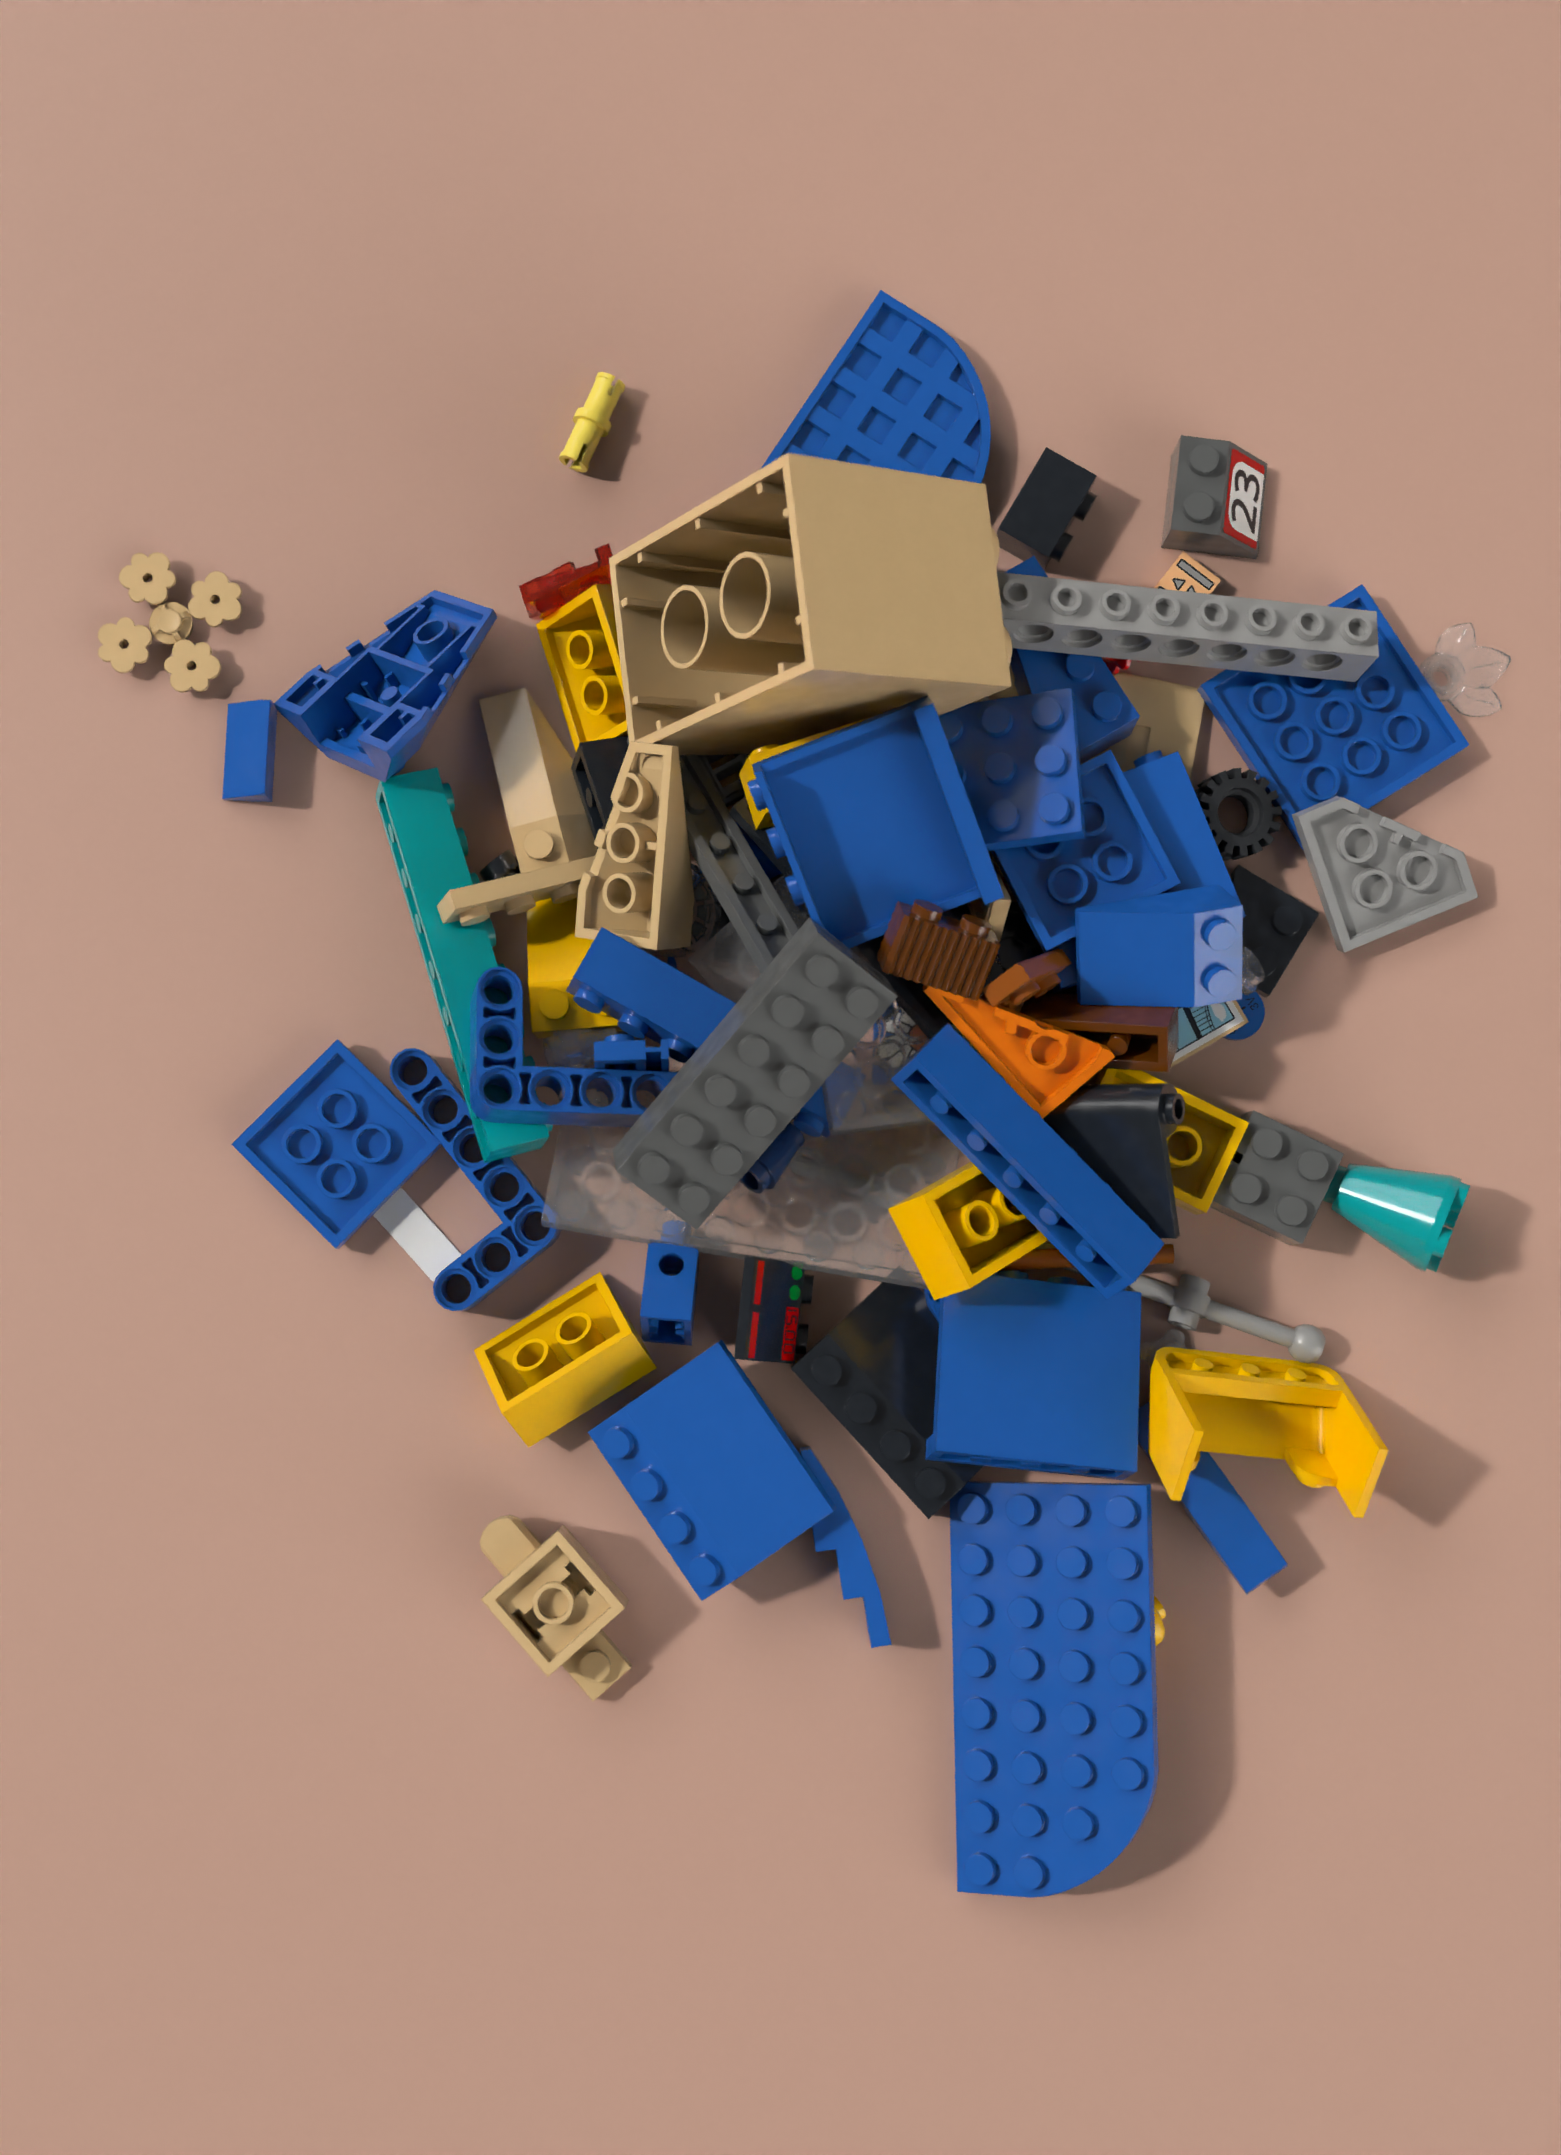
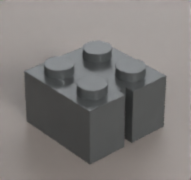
M1254 1110L1242 1114L1240 1118L1249 1122L1233 1156V1158L1241 1156L1238 1163L1231 1160L1210 1207L1285 1244H1303L1344 1153Z

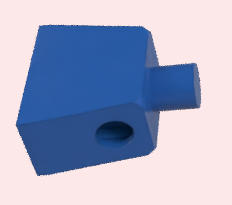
M678 1221L664 1222L662 1224L661 1242L648 1244L640 1310L643 1342L692 1346L699 1274V1247L690 1245L692 1226L687 1223Z

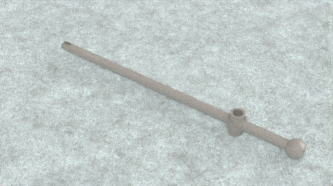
M796 1154L785 1169L786 1172L889 1208L911 1196V1194ZM1045 1242L1035 1249H1054L1056 1247ZM1063 1268L1082 1275L1076 1268ZM1182 1274L1179 1285L1170 1286L1140 1275L1134 1283L1125 1288L1126 1291L1141 1292V1296L1167 1305L1171 1309L1167 1322L1186 1330L1196 1331L1199 1318H1205L1288 1347V1351L1294 1359L1308 1364L1316 1362L1324 1349L1326 1339L1322 1331L1317 1327L1302 1324L1293 1329L1213 1301L1207 1296L1210 1282L1197 1276Z

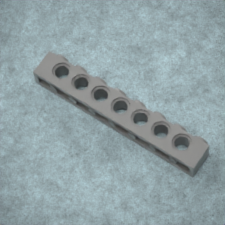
M997 572L1003 625L1011 637L1012 648L1350 682H1356L1379 657L1377 611Z

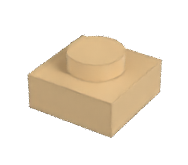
M601 1629L562 1666L589 1698L594 1701L632 1667V1664Z

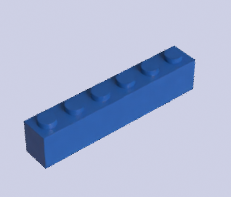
M603 927L599 930L566 989L568 993L574 995L573 1000L580 1007L596 1014L601 1011L618 1020V1026L623 1031L634 1037L644 1038L646 1036L661 1044V1039H668L669 1057L681 1063H686L736 1004ZM840 1063L795 1115L793 1124L807 1135L813 1137H820L822 1135L828 1138L840 1127L865 1076Z
M949 1023L929 1039L891 1078L896 1086L1106 1299L1134 1283L1165 1244L1149 1228L1147 1223L1127 1206L1113 1189L1078 1156L1076 1151L1042 1119L1038 1112L1032 1109L1011 1088L1005 1079Z

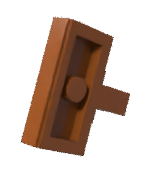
M1059 948L1021 961L984 987L982 990L984 995L981 998L988 1000L992 1007L1001 1005L1017 1011V1005L1028 1000L1033 995L1037 998L1057 986L1061 982L1057 974L1072 963L1063 949Z

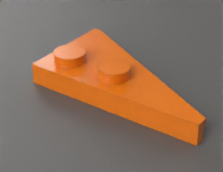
M924 985L922 987L926 995L984 1059L1032 1109L1039 1113L1042 1119L1116 1057L1108 1046L1001 1005L992 1007L990 1002L984 998L979 997L977 1001H974L969 997L964 998L961 995H954L951 992L935 989L932 986Z

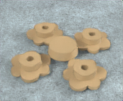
M161 552L152 553L148 557L144 553L134 554L131 558L132 565L125 566L120 571L119 581L126 589H129L128 595L132 601L140 603L146 599L148 603L159 606L154 609L150 616V630L146 626L135 625L128 617L119 619L117 625L113 623L103 625L98 631V639L103 644L98 650L99 657L105 662H111V666L117 672L122 674L128 673L133 670L136 663L143 664L149 659V652L146 648L151 644L153 635L162 643L174 645L172 648L173 656L168 657L164 662L165 670L171 674V686L180 693L188 692L192 688L197 692L206 691L209 687V680L216 678L220 674L221 663L216 657L211 655L212 649L206 642H199L194 645L190 640H187L193 630L192 616L198 620L205 619L206 623L211 627H219L223 620H237L242 613V606L238 601L242 595L240 586L233 582L229 583V579L224 573L214 571L206 576L205 582L196 581L193 583L191 592L194 597L189 601L188 609L177 602L164 603L168 597L167 588H172L176 583V576L173 572L169 571L170 560ZM153 577L152 581L147 582L148 578ZM216 599H220L219 603L214 604ZM129 643L128 647L123 649V646ZM192 665H196L194 670H190Z

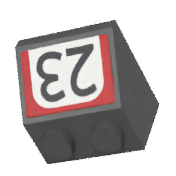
M1181 435L1171 455L1161 548L1256 559L1259 550L1268 464L1230 441Z

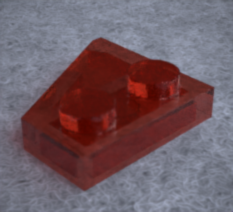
M609 543L594 549L598 561L592 564L575 568L574 563L569 561L553 569L548 574L536 577L520 585L519 588L529 618L539 616L540 619H544L593 585L611 584L609 558L613 554Z

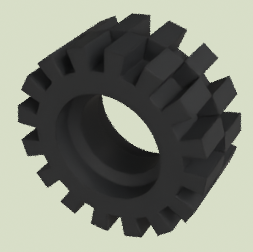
M1242 768L1225 770L1203 780L1197 785L1199 789L1194 790L1223 861L1232 859V861L1262 851V847L1270 845L1275 839L1270 834L1278 832L1281 823L1273 821L1274 817L1282 815L1281 806L1272 807L1271 803L1272 800L1279 798L1276 790L1267 793L1265 788L1270 782L1265 777L1255 780L1257 772L1250 769L1242 773ZM1225 797L1239 799L1247 811V825L1240 833L1227 831L1219 820L1218 807Z

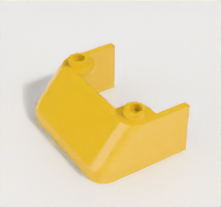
M1163 1347L1156 1351L1150 1370L1148 1453L1171 1500L1181 1501L1190 1472L1197 1467L1200 1451L1286 1460L1289 1468L1301 1483L1313 1488H1321L1323 1486L1336 1487L1353 1517H1364L1389 1450L1340 1374L1318 1363L1308 1364L1295 1360L1176 1347Z

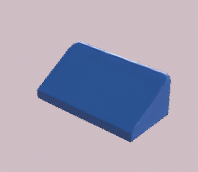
M254 700L228 704L223 800L272 802L278 712L272 700Z

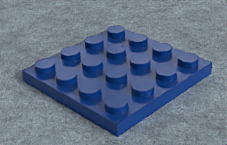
M1363 584L1328 605L1330 607L1377 611L1379 657L1356 682L1225 669L1201 684L1197 689L1248 768L1257 772L1255 779L1258 780L1265 777L1270 782L1265 788L1267 793L1276 790L1279 798L1272 800L1271 803L1274 807L1281 806L1282 815L1280 817L1302 850L1303 847L1292 814L1335 796L1344 797L1369 810L1470 745Z

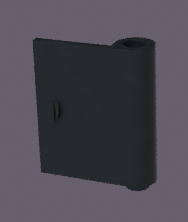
M1083 1084L1043 1118L1076 1151L1078 1156L1113 1189L1127 1206L1147 1223L1149 1228L1159 1238L1176 1239L1180 1236L1167 1137L1174 1133L1178 1124L1182 1123L1185 1116V1102L1182 1095L1177 1093L1172 1084Z

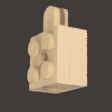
M513 1515L498 1517L490 1522L482 1532L480 1539L481 1550L504 1578L491 1588L481 1600L547 1677L626 1608L629 1601L627 1597L564 1525L543 1543L535 1537L520 1518Z

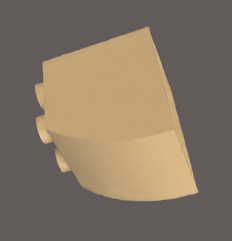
M787 453L610 557L609 567L629 743L630 741L678 746L679 755L751 754L752 751L770 744L781 746L879 715L924 696L930 697L938 716L1011 687L1009 665L1012 658V642L1009 632L1003 625L996 569L1000 547L998 536L991 527L986 484Z

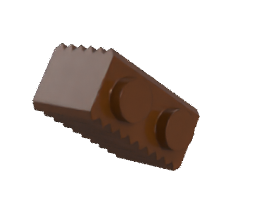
M915 899L913 905L898 901L877 953V959L882 971L887 974H893L896 977H903L906 980H912L925 986H932L935 989H941L945 992L961 995L964 998L969 997L977 1001L1001 945L994 931L990 930L992 926L987 921L973 915L964 914L961 920L944 916V910L941 907L925 900Z

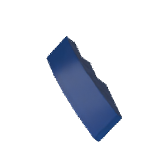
M1149 1402L1139 1408L1138 1445L1152 1462L1148 1453ZM1200 1451L1198 1465L1190 1472L1182 1499L1179 1502L1185 1509L1186 1515L1246 1595H1248L1286 1568L1288 1564L1208 1452Z
M801 1447L802 1458L836 1506L832 1513L812 1526L816 1552L836 1550L844 1600L863 1597L871 1648L891 1645L880 1590L861 1535L838 1488L811 1447Z

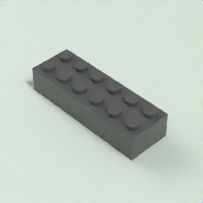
M809 917L613 1148L616 1171L697 1230L898 997L888 979Z

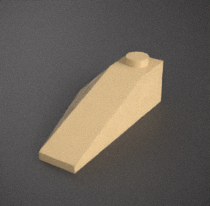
M522 688L480 699L481 712L520 872L524 873L595 856L597 846L594 845L595 840L571 770L573 759L527 689Z
M630 741L610 797L613 807L605 829L598 830L594 845L598 847L590 871L583 873L578 887L575 937L594 940L601 927L640 948L664 950L690 947L694 890L678 746Z

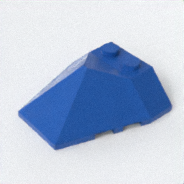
M434 590L384 622L388 631L365 646L362 645L359 639L347 646L346 649L350 655L325 671L319 664L307 672L273 705L280 714L328 758L386 782L391 776L399 773L404 768L405 763L420 749L493 626L497 615L493 609Z

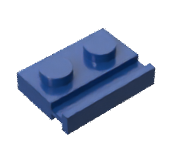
M615 1034L607 1036L604 1041H594L595 1069L669 1072L668 1039H661V1047H645V1040H635L631 1035Z

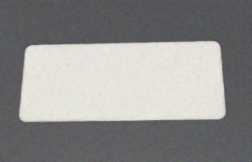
M399 1188L373 1215L433 1282H435L436 1277L443 1269L461 1256V1253L402 1188Z

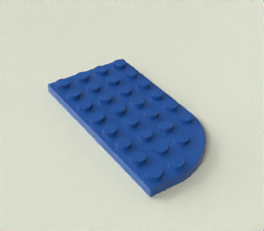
M880 290L761 468L787 453L982 483L989 459L991 442L989 409L982 384L965 352L949 334Z
M969 1481L950 1499L957 1892L1027 1898L1046 1897L1079 1886L1109 1866L1124 1851L1139 1831L1151 1807L1157 1788L1159 1762L1151 1484Z

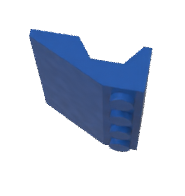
M723 1340L708 1348L588 1431V1434L701 1601L741 1577L836 1509L826 1491L736 1359H734Z

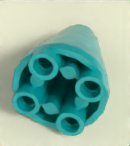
M1349 1163L1348 1167L1338 1166L1323 1201L1333 1204V1211L1416 1269L1424 1272L1426 1269L1437 1272L1453 1232L1452 1229L1444 1227V1225L1454 1228L1470 1185L1462 1183V1179L1452 1175Z

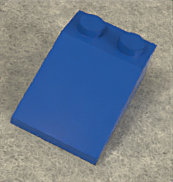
M1219 884L1075 908L1077 1001L1080 1005L1195 1008L1242 999L1243 905Z

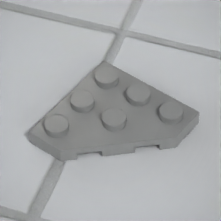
M1335 796L1292 814L1337 950L1345 953L1478 898L1463 851L1425 836L1419 831L1388 817L1381 816L1344 797Z

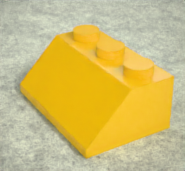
M595 584L536 624L576 752L581 742L628 735L612 585Z
M601 1272L474 1349L502 1415L528 1448L657 1368L640 1335Z

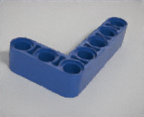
M492 967L483 972L477 981L470 1001V1104L476 1116L484 1121L492 1123L632 1127L647 1110L637 1100L636 1092L641 1090L648 1091L657 1098L678 1073L523 1066V988L521 980L516 973L508 968ZM488 988L500 989L506 994L508 1002L500 1005L494 1004L487 999L484 990ZM488 1036L500 1037L507 1044L508 1051L501 1054L493 1053L486 1047L484 1038ZM487 1085L502 1087L508 1095V1101L499 1104L490 1101L484 1094L483 1088ZM543 1086L551 1088L557 1094L559 1103L556 1105L542 1103L537 1098L535 1089ZM593 1088L601 1090L608 1098V1106L598 1107L590 1103L586 1090Z
M416 1048L404 1049L396 1054L390 1065V1077L394 1085L503 1222L443 1269L435 1279L433 1293L438 1304L450 1311L469 1310L478 1305L551 1247L559 1238L561 1221L554 1209L512 1156L484 1163L483 1160L477 1163H470L464 1155L465 1144L476 1134L464 1095L438 1062L430 1055ZM414 1060L424 1061L427 1066L426 1078L417 1085H408L404 1079L406 1066ZM444 1098L454 1099L458 1107L456 1117L447 1124H439L434 1117L436 1104ZM511 1174L516 1177L519 1183L518 1193L514 1199L501 1202L494 1193L495 1183L499 1177ZM534 1213H543L547 1216L550 1223L548 1234L539 1241H533L527 1237L524 1228L527 1218ZM501 1243L510 1252V1262L504 1270L495 1272L486 1263V1253L491 1246ZM457 1274L464 1275L471 1284L469 1297L461 1303L454 1302L447 1294L448 1282Z

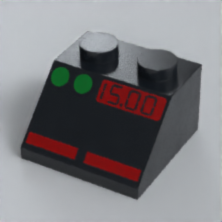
M745 1256L734 1359L795 1364L796 1353L806 1354L809 1324L799 1323L801 1303L811 1304L814 1275L804 1274L805 1263Z

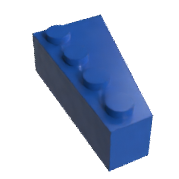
M1035 556L1004 572L1048 577ZM1012 648L1010 665L1019 696L1072 688L1075 695L1080 764L1131 735L1140 715L1101 657Z

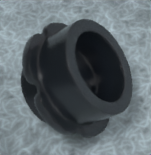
M507 850L486 865L479 872V875L486 882L520 874L521 872L518 860L510 850Z

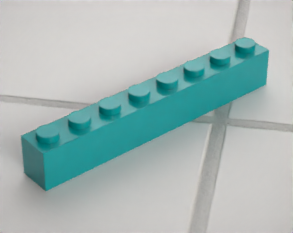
M437 767L391 776L386 782L379 781L375 799L483 1161L487 1163L541 1149L550 1137L548 1132L552 1131L553 1125L487 1122L476 1116L470 1104L471 996L483 972L492 967H506L503 963L497 964L492 947L496 946V935L490 918L470 926H461L460 920L443 924L437 908L438 903L449 890L480 883L475 872L469 873L465 856H468L469 850L465 832L462 827L456 828L451 812L455 810V802L449 783L442 784ZM488 988L484 990L485 996L492 1003L500 1005L508 1002L506 994L500 989ZM488 1036L484 1038L486 1047L493 1053L501 1054L508 1051L507 1044L500 1037ZM523 1051V1066H536L532 1056H525ZM487 1085L483 1088L484 1094L490 1101L498 1104L508 1101V1095L502 1087Z

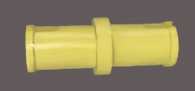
M598 372L594 385L584 406L578 408L573 416L575 426L564 450L559 455V460L564 465H567L570 459L573 460L569 468L574 471L587 472L601 437H606L611 429L609 419L620 395L624 392L625 385L619 379L612 386L611 384L615 376L609 373Z

